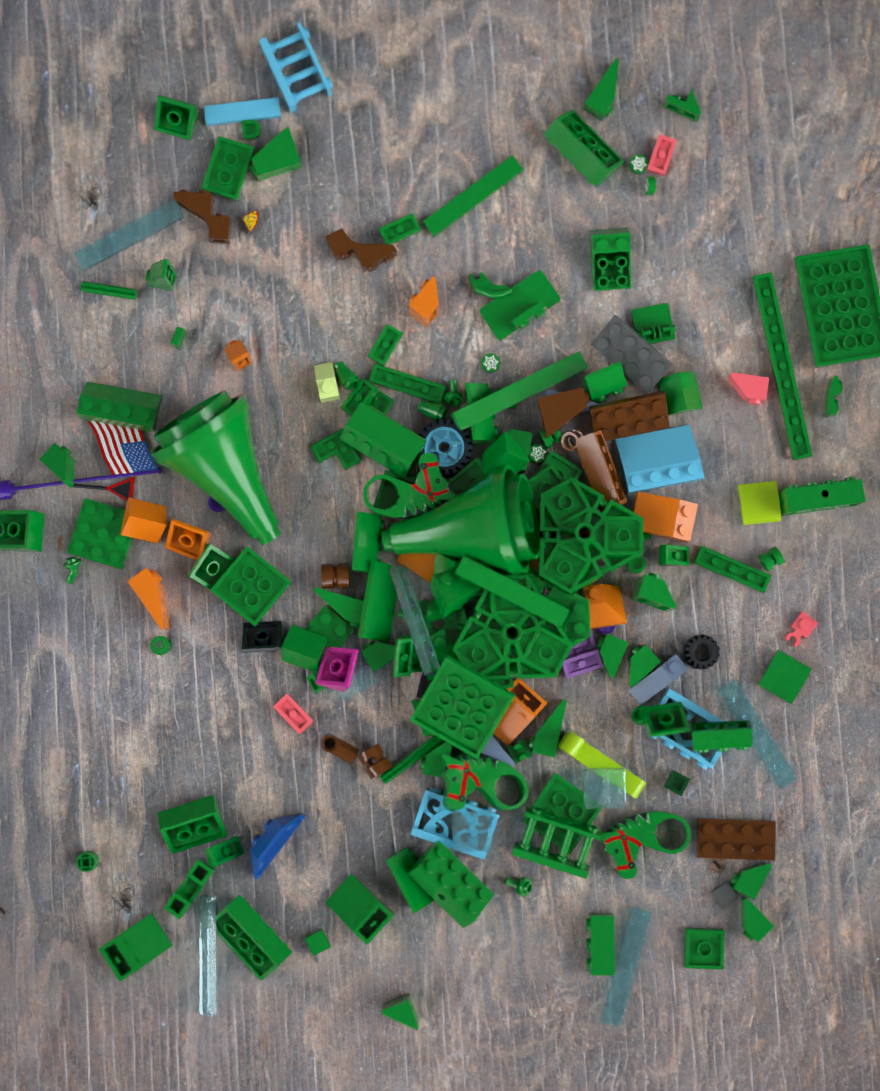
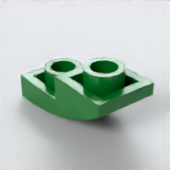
M838 375L833 376L827 385L824 402L825 418L835 416L839 410L838 401L834 397L841 395L843 385Z

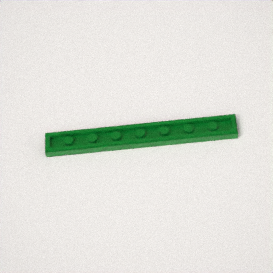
M579 351L457 410L451 415L459 431L588 369V366Z

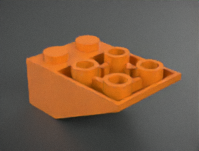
M518 678L513 681L515 687L507 689L516 695L493 732L507 746L547 704L543 698Z

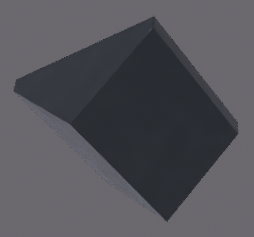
M282 621L259 622L256 627L251 623H243V653L281 651L283 644Z

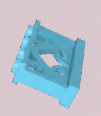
M670 688L666 689L658 704H666L668 699L672 700V703L681 702L683 709L687 711V721L695 715L699 717L697 723L723 721ZM680 733L672 734L675 741L668 738L667 735L652 737L654 739H657V737L664 740L663 744L672 750L676 747L681 751L679 754L689 760L691 757L697 760L696 764L705 770L708 767L713 769L722 753L717 751V749H713V754L708 758L701 756L697 750H694L693 753L685 748L693 747L692 740H683Z
M430 787V790L425 789L411 835L433 843L439 840L445 847L485 860L499 818V814L496 813L497 809L485 806V809L477 806V802L467 799L465 806L458 811L466 819L469 829L458 831L453 839L448 838V827L441 818L453 812L446 810L443 806L442 800L444 795L440 794L441 790ZM431 799L440 801L439 807L433 805L434 811L437 812L435 815L431 814L427 808V803ZM466 808L477 812H475L473 816H471ZM424 811L431 819L421 829L418 826ZM480 815L487 816L490 822L489 826L483 830L476 829V826H481L484 823L478 821ZM436 822L443 826L444 830L442 833L436 832V828L439 827L435 824ZM471 833V836L466 835L467 841H461V834ZM487 833L483 848H478V834Z

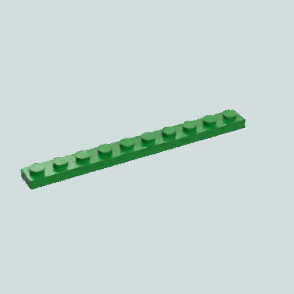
M772 272L752 277L792 461L810 458L813 455Z

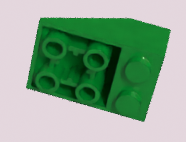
M628 228L589 230L593 291L631 289V250Z
M352 873L325 902L366 945L373 940L394 916V912Z
M151 913L99 948V951L119 982H121L168 950L173 944L153 913Z

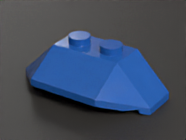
M304 813L274 818V820L269 819L263 827L265 829L264 833L261 836L257 834L251 842L253 845L251 848L253 875L256 880L306 817Z

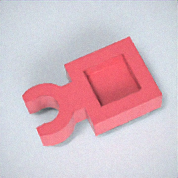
M802 611L790 626L794 631L788 633L785 636V640L788 641L793 636L795 638L793 646H798L801 642L800 637L807 638L818 622Z

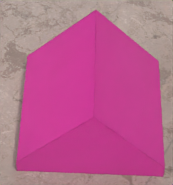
M325 647L316 684L345 692L350 686L359 650Z

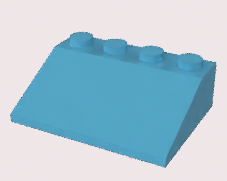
M690 425L615 439L626 495L701 481L704 478L700 456Z

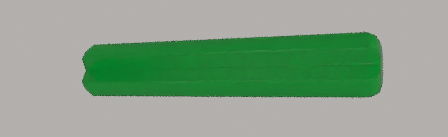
M82 281L81 283L82 292L135 300L137 297L136 289Z

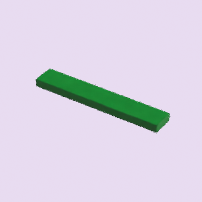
M513 155L426 218L423 221L424 226L433 237H436L521 174L524 169Z

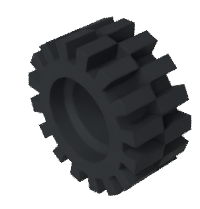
M696 635L684 645V659L688 662V665L695 669H708L714 666L720 656V648L711 636ZM700 644L705 645L709 650L707 658L703 660L698 659L694 654L695 648Z

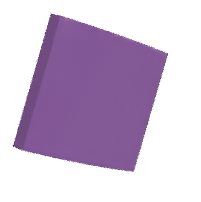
M592 630L591 637L571 648L562 665L566 679L603 667Z

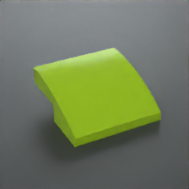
M776 481L738 485L743 525L780 522L782 520Z

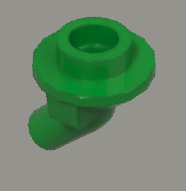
M457 379L450 380V392L444 396L445 403L453 407L463 402L462 392H458Z
M76 556L67 558L65 560L66 563L63 564L64 568L70 570L65 580L69 584H72L78 574V567L82 562Z
M506 877L504 880V884L516 888V893L522 897H526L532 890V883L529 878L521 877L520 881Z

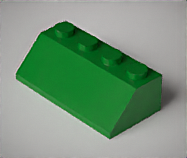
M573 109L557 117L543 134L548 142L554 145L561 155L567 158L574 165V168L581 172L587 178V181L595 187L604 183L625 163Z
M87 381L80 394L76 414L80 419L155 432L162 395Z
M361 401L340 437L342 441L403 479L414 469L427 442L426 439L364 401Z
M240 894L208 923L260 981L279 967L292 953L287 944L276 935L274 930L265 923L261 916L254 911Z

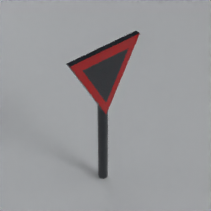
M135 477L109 487L74 484L73 487L108 490L123 500L128 501V498H133Z

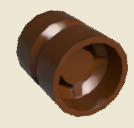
M340 563L337 567H334L333 564H321L322 589L334 588L335 585L338 588H350L349 563Z
M379 743L357 755L361 764L366 765L365 771L370 779L392 767L387 757L382 756L384 752ZM374 757L377 761L373 763L371 758Z

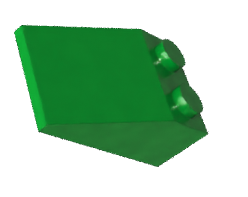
M32 510L0 511V550L42 552L45 514Z

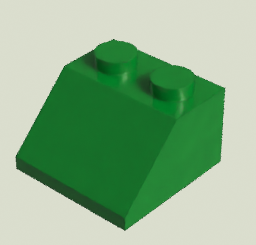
M620 361L584 376L581 382L585 392L588 393L589 400L598 404L607 400L606 397L611 394L614 397L624 392L623 389L627 386Z

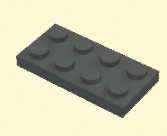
M617 315L613 316L591 343L611 363L614 364L620 361L624 374L647 394L673 365Z

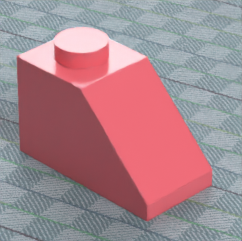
M733 372L728 375V381L744 401H749L751 405H760V403L766 401L768 377Z

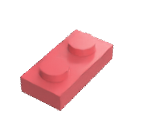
M659 134L647 168L648 172L665 176L677 142L676 139Z
M288 693L273 706L299 735L314 722Z

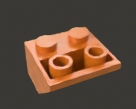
M434 276L430 280L426 279L420 286L422 288L418 294L414 293L408 301L410 303L409 314L425 327H428L439 313L437 284Z

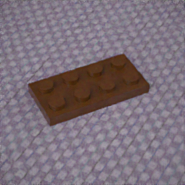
M664 390L589 407L593 433L601 430L605 441L669 428Z
M697 818V858L775 861L776 821Z

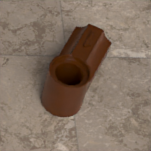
M327 734L322 738L321 747L324 751L352 764L359 752L358 748L333 734ZM327 738L335 740L336 744L333 748L325 746L324 741Z

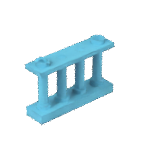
M301 22L297 23L299 32L275 43H268L266 37L259 40L262 51L291 113L298 110L296 103H299L298 100L324 89L329 97L332 95L331 88H333L330 78L325 77L308 40L310 34L306 27H302ZM301 39L306 46L305 50L284 59L276 60L274 56L276 50ZM308 56L311 57L314 66L291 76H283L281 71L284 69L283 67ZM318 73L321 79L320 83L300 92L291 93L289 87L292 83Z

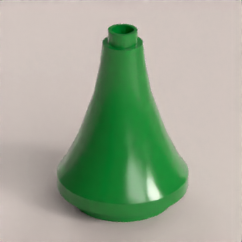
M226 390L221 391L187 410L154 434V438L159 445L150 454L156 463L166 466L188 479L221 504L241 524L252 539L257 538L261 545H265L281 534L276 526L279 520L270 504L260 478L251 438L249 403L243 394L230 398Z
M509 464L496 466L488 475L468 490L437 508L412 518L391 524L389 529H383V547L386 552L395 551L397 555H444L460 559L466 556L473 561L501 568L512 574L526 573L530 568L531 559H537L540 553L539 519L529 481L524 474L516 475V472Z

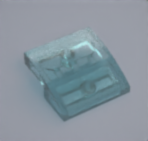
M360 649L350 686L345 692L339 691L345 702L379 683Z
M583 769L584 808H625V769Z

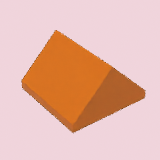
M128 498L120 535L158 543L167 525L166 506Z
M172 518L165 548L198 560L209 543L212 534Z

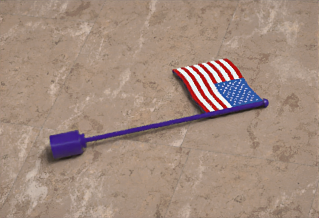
M88 421L96 435L102 457L112 475L74 479V483L154 473L160 475L162 473V469L160 467L157 468L149 454L142 430ZM11 480L0 481V500L13 499L16 490L64 485L65 483L58 481L16 487L15 483H11Z

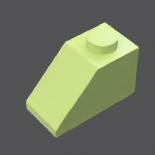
M333 362L314 365L321 403L339 400L340 396Z

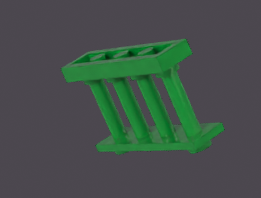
M527 806L524 816L530 818L522 841H515L512 855L587 879L589 865H586L585 861L593 838L600 840L601 830L595 825H584L544 812L539 807ZM537 820L548 823L541 847H531L529 843ZM556 826L567 829L560 852L557 855L550 853L548 850ZM574 832L585 835L578 860L575 861L567 857Z

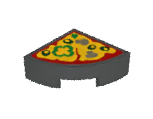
M258 208L241 217L250 235L256 231L260 222Z

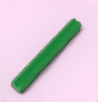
M434 735L381 774L380 778L387 784L444 742V740Z

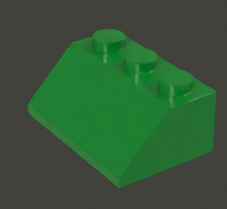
M465 383L467 406L493 393L492 389H488V384ZM496 414L470 426L472 446L495 442V438L498 437L497 426H493V419H496Z
M357 511L352 562L353 572L368 573L370 560L381 562V558H378V551H382L383 545L382 539H379L380 532L384 529V520H381V515Z
M649 572L638 578L632 600L665 612L675 610L676 608L672 595L665 581L660 579V575Z
M750 720L691 723L693 750H697L699 753L709 752V749H717L719 752L728 751L729 748H736L742 751L748 750V747H753V730Z
M214 795L158 812L159 828L172 854L228 836Z
M407 846L388 856L386 862L413 914H415L434 900L407 874L416 863L415 860L418 859L414 850H409Z

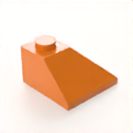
M597 584L583 588V597L590 600L591 629L627 624L620 586Z

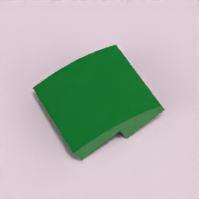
M362 378L340 409L349 416H352L361 401H364L386 415L395 401Z
M414 633L396 638L393 677L411 676V673L423 672L419 663L424 661L426 634Z
M778 649L769 662L768 668L759 680L758 685L792 704L812 668Z

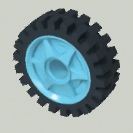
M449 419L433 421L427 424L419 434V436L427 440L420 456L424 453L434 454L438 459L442 477L452 476L460 472L468 464L472 455V441L468 431L465 429L459 431L455 421ZM445 443L450 449L448 452L443 453L439 450V446Z

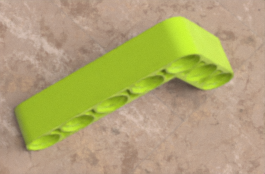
M567 730L557 746L635 799H637L646 785L645 781L586 743L584 739Z

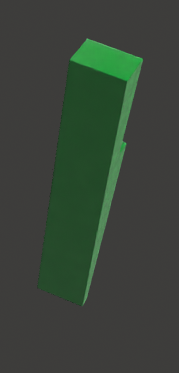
M463 556L455 572L456 576L560 628L569 612V609L466 556Z

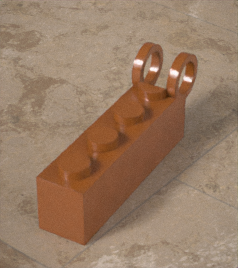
M575 429L563 434L561 444L564 449L568 451L576 450L580 455L581 466L587 474L589 487L603 494L604 499L609 502L613 500L620 505L626 503L627 499L602 431L599 430L585 436L583 431ZM566 436H567L568 444H569L571 447H568V446L566 445V443H565V438H566ZM572 436H574V438L576 439V444H573L571 440ZM602 506L598 507L600 512L605 510Z

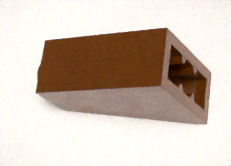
M583 387L537 399L546 438L551 437L587 408V403H590L588 393L584 392Z

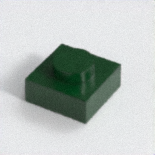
M672 770L663 787L682 796L690 779Z

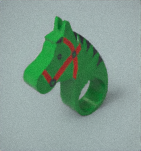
M424 453L420 456L418 460L420 472L417 474L413 485L388 475H377L371 478L363 489L365 506L373 513L390 518H406L428 512L457 495L451 492V482H447L442 477L438 459L432 453ZM386 480L393 484L397 491V504L385 510L373 507L367 497L368 488L373 482Z
M446 754L438 756L443 764L440 774L443 775L445 781V792L442 802L448 811L461 810L465 806L466 796L471 794L474 789L492 807L500 811L517 809L525 803L528 797V784L525 778L507 763L484 756H479L478 759L470 755L454 758ZM501 776L510 777L518 786V798L511 806L501 803L495 794L496 780L498 781Z
M653 811L636 814L615 823L606 832H601L600 840L602 841L603 850H606L613 856L618 874L624 879H632L637 873L634 860L638 856L640 846H646L667 854H676L688 846L691 839V830L688 823L682 817L667 812ZM665 819H677L685 828L684 842L675 849L663 848L658 843L656 834H654L657 829L656 825H659Z

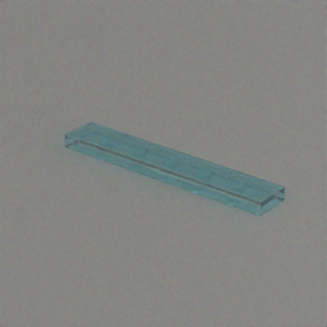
M174 200L76 252L75 255L83 270L86 271L184 219V216Z
M393 566L389 571L424 675H436L440 666L406 567Z
M733 680L720 688L719 692L736 719L750 720L753 730V746L780 789L797 780V776L738 682Z
M200 895V1013L209 1017L216 1016V896Z
M635 907L631 909L615 968V975L612 978L601 1018L603 1023L621 1027L651 918V912Z

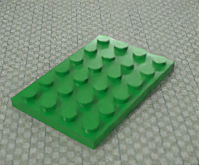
M870 244L796 256L794 261L815 368L879 358L880 294Z

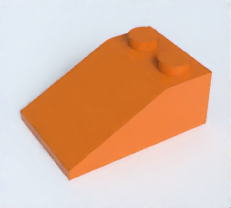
M637 492L633 512L644 518L643 533L682 543L691 541L698 504Z
M146 567L128 580V583L159 627L168 630L170 625L164 586L161 583L163 578L157 570H151Z

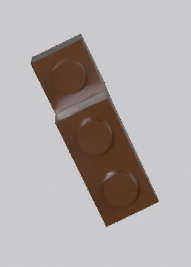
M185 189L174 192V199L179 206L208 224L211 243L230 244V217H227L225 214L213 216L214 197L211 193L200 190L198 193H191V191Z
M343 228L326 236V241L337 261L340 259L342 261L346 260L354 253L363 272L367 270L368 272L374 271L379 267V264L383 262L385 264L390 263L397 256L395 246L356 243L346 235Z

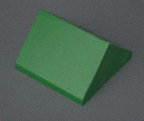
M158 95L154 130L190 140L198 117L196 106Z
M678 372L663 377L658 381L659 391L664 390L666 394L668 416L703 409L695 372Z
M507 431L481 454L484 475H488L496 466L507 464L511 465L517 474L530 462V459Z
M208 543L188 576L211 590L235 559Z
M292 625L281 646L282 661L313 672L319 670L328 636Z
M681 702L643 707L647 737L690 731Z
M410 993L383 1004L382 1015L418 1030L419 1018Z

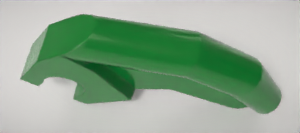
M482 272L479 273L480 278L477 280L473 279V274H469L470 286L477 294L488 298H504L512 294L511 288L505 285H493Z

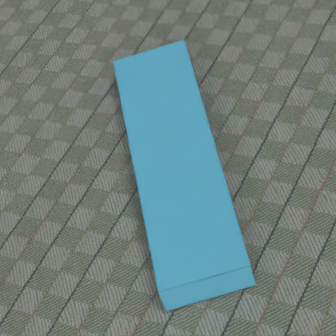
M279 97L204 106L206 126L240 123L243 120L257 121L281 118Z

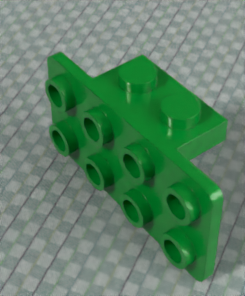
M541 270L536 271L512 287V294L504 298H496L480 309V315L498 340H503L519 328L520 330L526 328L531 320L541 318L546 314V310L560 301V296Z

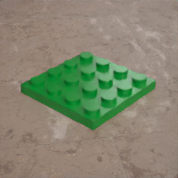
M447 655L410 721L478 759L516 694Z

